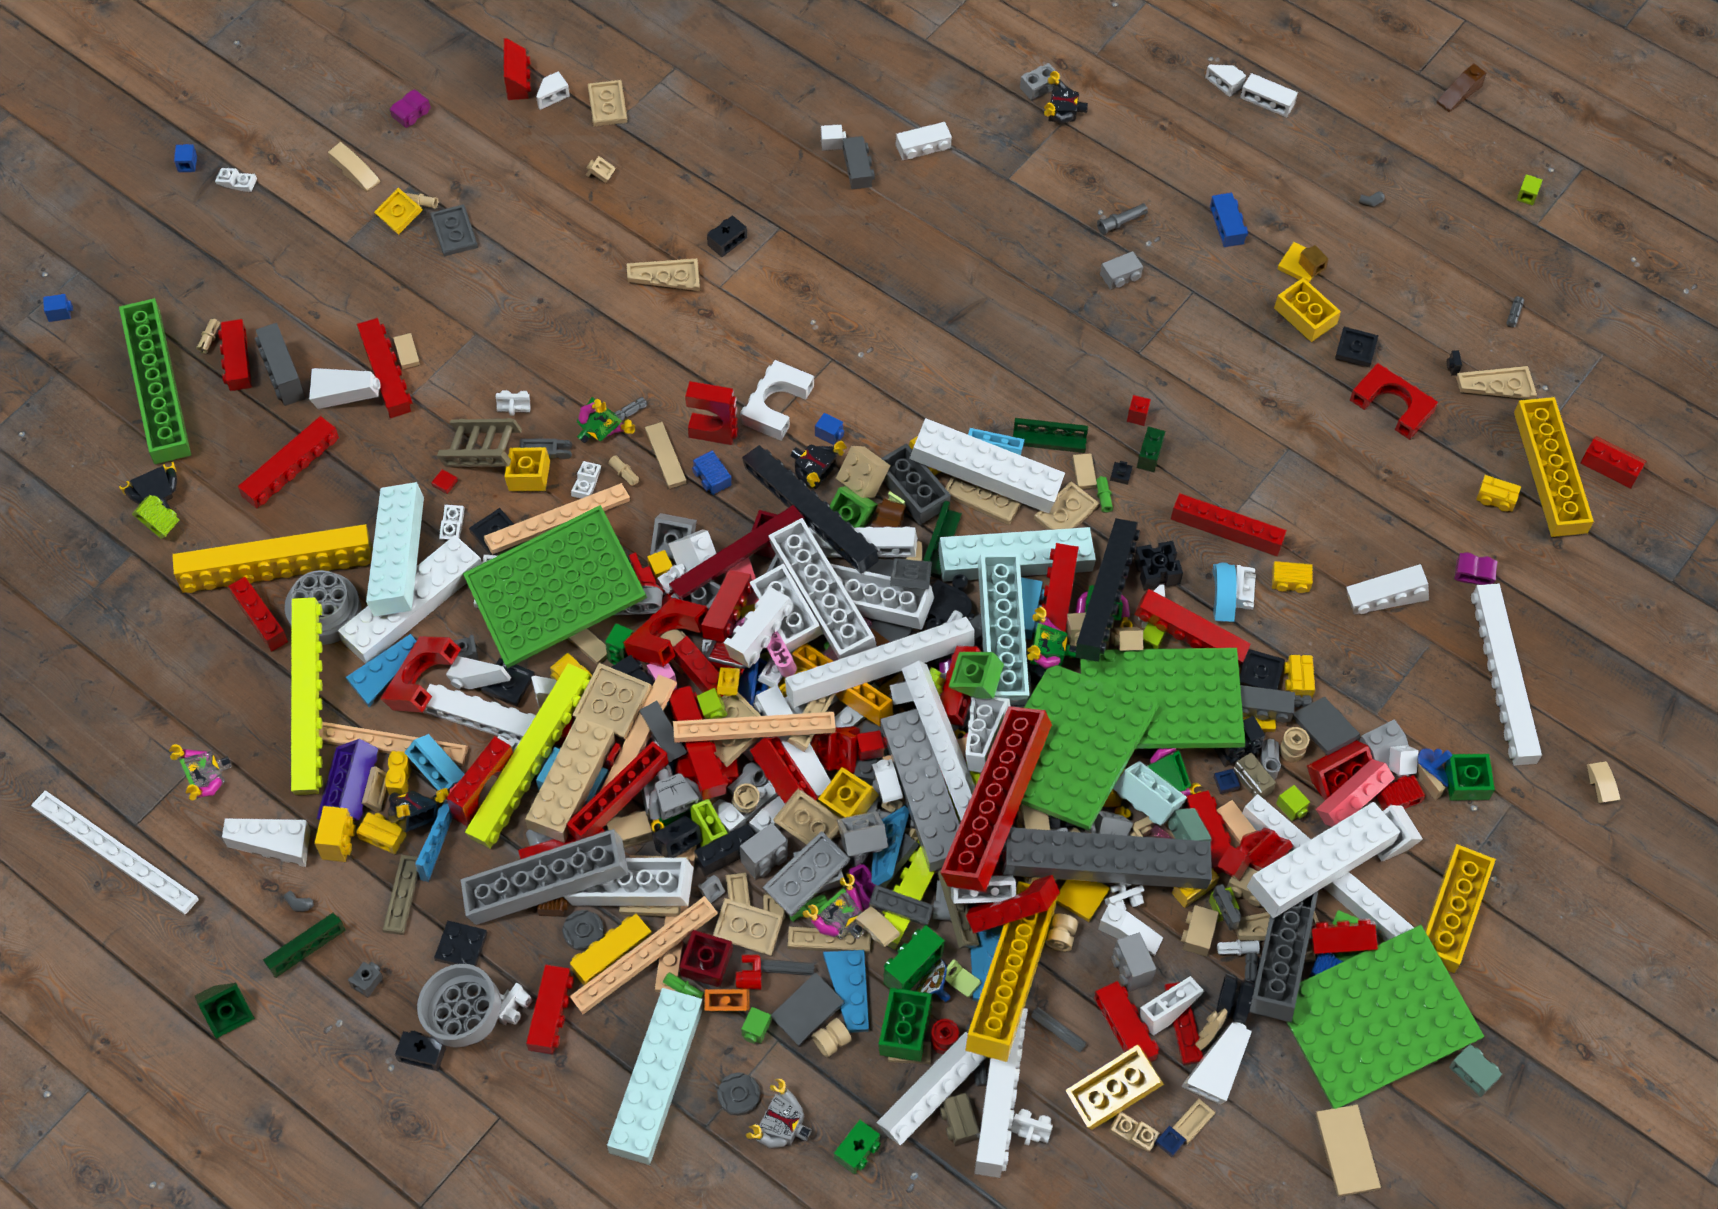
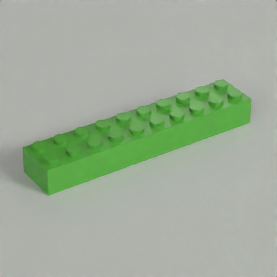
M156 299L120 306L119 310L148 450L155 465L191 456L162 317Z

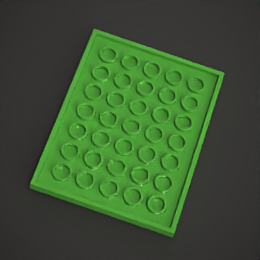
M601 505L463 573L507 668L647 598Z
M1237 648L1123 651L1108 649L1104 655L1101 654L1099 662L1080 659L1082 675L1159 703V708L1135 749L1245 747Z
M1056 665L1047 668L1024 707L1046 710L1052 726L1021 804L1090 830L1159 708V703Z
M1422 925L1377 945V950H1367L1300 982L1292 1022L1286 1021L1332 1109L1341 1108L1484 1038L1482 1031Z

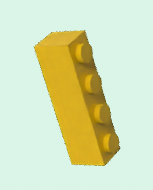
M637 914L632 917H626L620 926L616 929H610L604 938L594 941L582 954L578 953L572 958L570 962L572 972L583 985H586L652 935L651 930Z

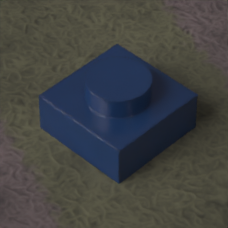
M1234 769L1214 773L1213 777L1220 794L1239 789L1240 784Z
M1168 1126L1155 1144L1173 1157L1185 1143L1186 1139L1171 1126Z

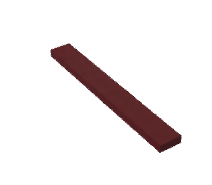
M792 505L669 583L670 589L682 600L770 544L768 535L801 518L805 521V518Z

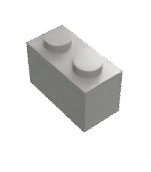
M1132 251L1102 263L1100 275L1111 290L1116 287L1119 288L1128 282L1137 281L1142 276L1143 266Z

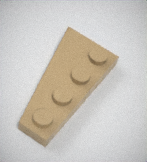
M697 258L627 263L628 282L700 291Z
M1528 366L1457 373L1456 376L1460 392L1522 399L1537 398Z
M1315 911L1308 941H1313L1312 926H1316V922H1319ZM1265 912L1241 917L1238 928L1235 929L1238 940L1265 941L1270 914Z

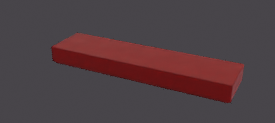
M1180 982L1165 984V992ZM1190 1005L1173 1022L1183 1066L1198 1064L1203 1058L1202 1050L1195 1045L1199 1037Z

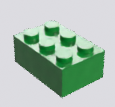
M927 925L922 929L918 928L913 933L912 940L908 944L904 943L899 948L898 955L894 959L891 957L885 963L883 984L889 989L891 987L911 990L943 956L945 940Z
M890 987L878 1044L880 1056L921 1062L932 1010V994Z

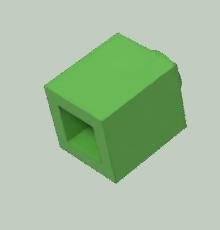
M751 1007L741 1028L744 1039L750 1043L757 1042L761 1044L771 1024V1015Z

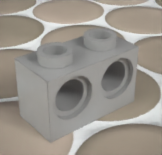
M1048 63L1039 66L1029 73H1025L1021 76L1020 89L1031 101L1051 92L1055 84H1049L1048 78L1050 73L1056 70Z

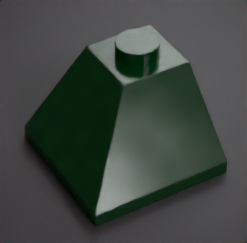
M237 983L215 985L195 995L196 1002L216 1039L255 1019Z

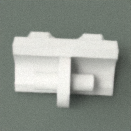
M502 390L501 393H496L497 411L509 412L510 416H514L515 412H530V396L527 391L511 394L509 391Z
M682 563L674 565L670 568V571L659 576L656 582L664 589L666 594H670L673 591L670 589L669 583L688 571Z
M1115 883L1116 885L1110 887L1112 893L1119 891V894L1104 899L1106 905L1110 903L1123 910H1127L1123 899L1128 897L1132 907L1143 904L1144 900L1141 892L1144 891V888L1140 885L1126 891V887L1131 886V884Z
M518 983L514 985L511 991L507 990L504 995L500 994L501 1009L498 1017L500 1023L506 1025L508 1022L516 1025L521 1017V1014L516 1011L519 1005L527 1008L532 1002L530 995Z
M1021 1109L1019 1114H1015L1011 1131L1019 1134L1018 1136L1026 1138L1025 1145L1029 1146L1030 1140L1048 1143L1053 1126L1051 1125L1050 1117L1042 1115L1037 1121L1031 1119L1032 1113L1025 1109Z

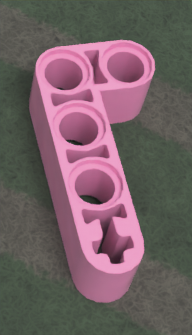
M745 618L736 622V624L734 625V629L737 626L742 627ZM774 631L766 649L780 674L784 677L792 676L797 670L796 664L778 631Z

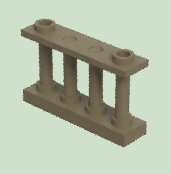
M515 419L450 420V424L456 430L450 449L439 450L437 457L445 467L510 465L511 459L505 452L511 433L522 432ZM471 433L466 449L458 450L463 434ZM479 433H487L482 448L473 450ZM495 433H503L498 448L490 449Z

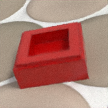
M442 469L431 484L433 487L448 494L458 482V478Z

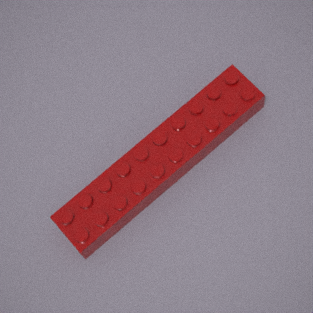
M1008 706L940 871L948 887L986 892L1052 726L1046 710Z

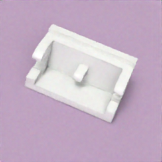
M1241 565L1236 567V608L1251 610L1254 608L1256 574H1252L1255 573L1254 568L1242 567Z

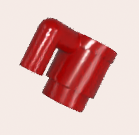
M757 954L742 955V963H753V970L736 972V989L762 990L761 957Z

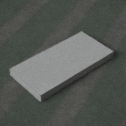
M821 831L763 886V889L792 917L851 860Z

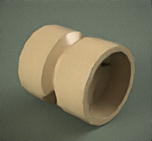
M1299 727L1288 729L1283 736L1279 748L1282 758L1289 762L1301 760L1309 744V735Z
M748 783L739 785L733 794L732 805L741 814L747 815L752 813L760 799L758 789Z
M1054 914L1050 925L1051 930H1049L1046 939L1047 946L1058 951H1070L1074 941L1073 935L1076 934L1079 923L1077 919L1066 914Z
M837 1018L828 1023L826 1030L821 1028L812 1035L817 1048L827 1058L837 1051V1046L842 1047L852 1041L848 1030Z

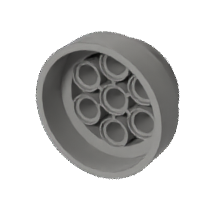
M324 570L309 572L300 577L290 589L285 600V614L292 629V599L316 598L318 600L323 598L318 601L322 605V615L319 616V622L322 623V634H319V641L322 642V645L340 641L341 638L338 630L361 612L360 599L354 585L347 578Z
M470 964L451 965L435 973L422 988L417 1003L418 1017L424 1029L437 1042L449 1047H464L483 1040L493 1030L501 1009V997L495 983L482 969ZM489 1006V1008L483 1012L484 1008Z

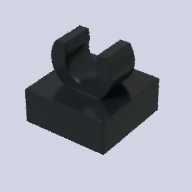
M1120 461V463L1114 462L1110 481L1128 485L1133 466L1127 465L1128 462Z

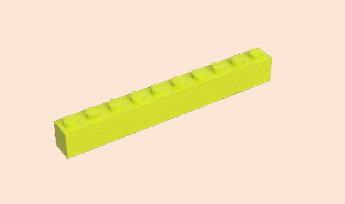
M316 598L292 599L291 791L295 795L319 794V788H322L323 785L322 776H319V768H322L323 765L322 756H319V749H322V737H319V729H322V718L319 717V710H322V699L319 698V691H322V680L319 679V672H322V661L319 660V653H322V642L319 641V634H322V623L319 622V616L322 615V605L318 603Z
M569 663L567 664L467 827L465 833L470 839L490 849L498 841L500 832L509 823L514 809H517L520 805L521 798L529 790L534 776L540 772L545 758H548L551 754V748L554 743L560 739L565 725L571 721L572 714L591 680V676L587 671Z
M969 771L976 787L981 772ZM947 787V790H948V793H949L951 802H952V804H953V807H954V810H955V813H956L958 822L960 823L961 820H960L959 814H958V812H957V809H956V807H955V804H954V802H953V799H952L951 794H950V792H949V789H948V787ZM921 845L918 851L915 850L910 856L909 861L912 863L909 869L904 868L900 876L903 879L901 885L896 884L893 889L894 892L919 901L935 870L929 872ZM882 911L885 914L884 917L900 933V936L887 945L896 949L910 920Z

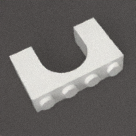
M775 360L772 366H768L764 379H760L756 392L750 395L748 405L742 408L740 413L742 425L782 441L790 427L789 417L770 409L764 401L775 392H788L806 400L814 387V376Z

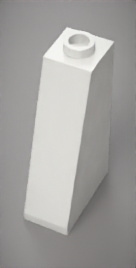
M314 368L311 372L309 400L317 409L378 397L381 385L379 379L371 371Z
M1238 1022L1228 1025L1184 1081L1182 1087L1220 1105L1226 1102L1252 1031L1246 1029L1245 1025Z

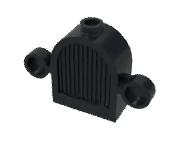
M958 574L954 576L952 586L940 580L935 582L932 587L934 600L925 620L927 622L926 630L947 623L954 610L963 614L962 618L967 617L968 621L975 617V614L971 613V600L963 592L968 585V579L965 575Z

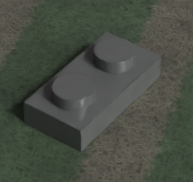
M1223 884L1216 886L1213 897L1231 931L1238 928L1241 915L1239 910L1234 908L1230 892L1225 890Z

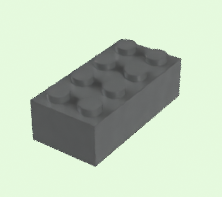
M277 323L256 329L258 337H255V341L278 400L282 399L284 406L305 399L299 377Z
M906 443L881 458L890 465L883 482L893 494L905 501L907 511L921 525L941 512L944 501L950 502L951 494L926 465L910 459L912 449Z

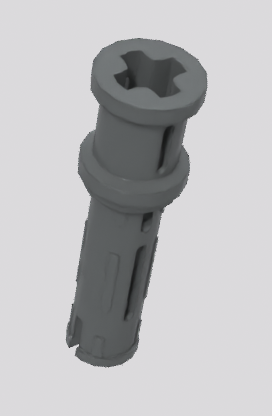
M1142 203L1118 215L1111 214L1109 218L1098 220L1097 227L1099 232L1105 235L1112 229L1120 228L1121 224L1147 214V206Z

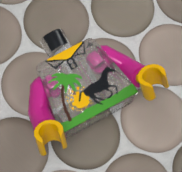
M176 744L172 745L169 749L170 752H175L170 756L172 760H177L179 756L181 758V765L190 784L185 793H191L189 796L191 801L200 797L213 796L225 782L222 771L232 767L228 756L216 761L211 751L182 749Z
M847 874L849 878L848 884L844 878H840V884L846 886V890L844 888L819 909L815 905H809L808 908L811 910V914L808 910L803 911V916L812 919L811 922L820 934L843 939L850 933L856 939H859L865 930L857 924L855 918L863 912V907L856 887L852 886L855 881L854 876Z

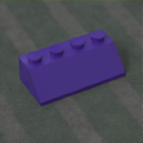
M356 739L336 747L317 815L318 820L321 818L323 806L348 808L350 816L353 817V822L361 818L363 813L362 800L370 770L377 761V747L361 739Z

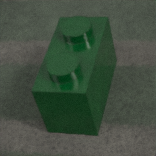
M1147 427L1138 458V469L1155 472L1166 431Z

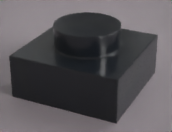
M1453 350L1446 361L1451 376H1457L1462 367L1459 350Z

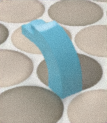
M1228 563L1213 564L1212 572L1215 580L1214 619L1215 621L1234 622L1237 590L1235 565H1229Z

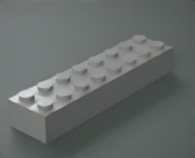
M914 709L881 719V730L886 739L887 748L929 872L943 867L959 828V822L918 710Z
M612 829L461 879L466 917L477 925L629 875L622 838Z

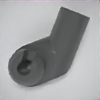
M1380 191L1370 197L1361 194L1359 203L1375 207L1384 201L1385 196Z
M292 891L284 895V899L292 910L296 912L308 911L314 905L311 898H297Z

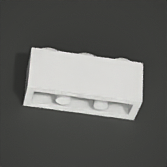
M1251 73L1243 86L1241 99L1287 117L1295 104L1298 92Z
M941 122L896 134V147L902 160L913 159L951 148L952 136L946 123Z
M992 876L986 892L951 887V899L954 904L1000 902L1016 896V880L1013 876Z

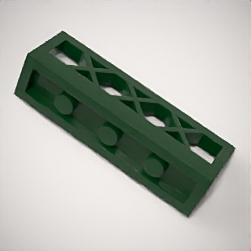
M1015 418L1013 437L1024 439V447L1085 453L1088 434V426Z
M944 501L923 560L932 562L930 576L939 579L942 574L938 552L940 537L955 536L962 517V513L949 510V501Z
M333 912L263 959V962L276 978L346 931L341 919Z

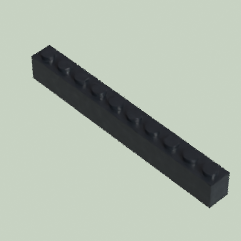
M758 445L742 457L745 469L788 508L794 505L805 518L804 522L860 574L879 561L877 547L873 543H868L864 535L860 532L857 533L851 523L845 522L837 511L834 512L830 509L829 504L825 500H820L814 490L810 491L804 481L798 480L790 469L787 470L779 459L776 460L768 449L765 450Z
M1115 518L1076 643L1075 658L1099 662L1101 654H1105V641H1109V628H1113L1114 617L1112 616L1117 614L1118 604L1116 603L1121 601L1122 591L1120 590H1124L1126 582L1124 577H1128V565H1131L1133 560V554L1131 553H1135L1137 545L1135 541H1139L1140 530H1137L1138 522Z

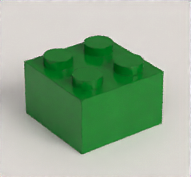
M1452 754V757L1444 764L1449 785L1450 801L1490 800L1495 791L1490 755Z

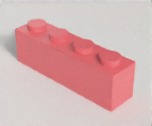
M1371 759L1317 807L1316 811L1325 825L1333 827L1359 811L1395 777L1386 763Z

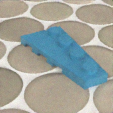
M411 634L346 677L349 684L368 707L374 703L373 701L378 695L381 696L386 690L385 688L393 680L416 643L415 638Z
M447 800L439 807L435 823L415 863L422 881L429 882L452 821Z
M906 806L899 808L882 819L885 826L888 848H884L880 852H873L871 882L877 886L888 881L893 876L909 815V810Z
M1004 925L976 933L979 946L970 948L972 975L981 981V984L972 994L973 1001H979Z
M864 950L823 952L834 991L845 1002L840 1007L846 1029L849 1033L869 1032Z

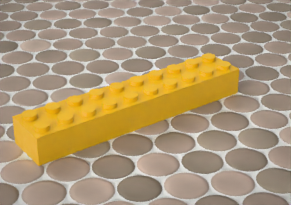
M365 524L173 554V570L182 593H193L198 590L228 587L243 577H246L251 584L256 581H270L276 578L305 575L318 570L330 571L359 565L366 566L371 564L373 547Z
M1018 881L1016 895L1025 891L1031 884ZM1057 898L1047 911L1004 924L967 1034L965 1051L1005 1062L1008 1061L1056 908Z

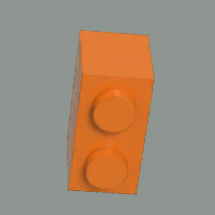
M705 989V1011H749V989Z

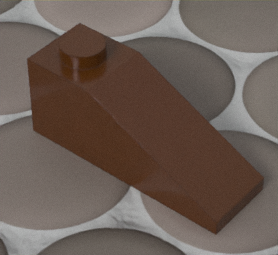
M1472 64L1437 100V104L1446 111L1451 112L1482 87L1487 73L1477 65Z

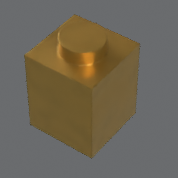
M1316 245L1305 248L1301 252L1299 264L1311 277L1326 270L1329 259Z

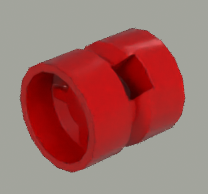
M950 1019L938 1020L933 1025L931 1033L932 1048L937 1053L943 1055L959 1038V1028Z

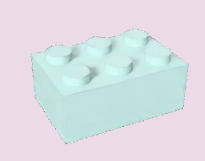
M1140 761L1125 769L1113 787L1121 798L1127 799L1136 810L1144 812L1153 823L1160 826L1169 820L1174 810L1180 809L1187 798Z

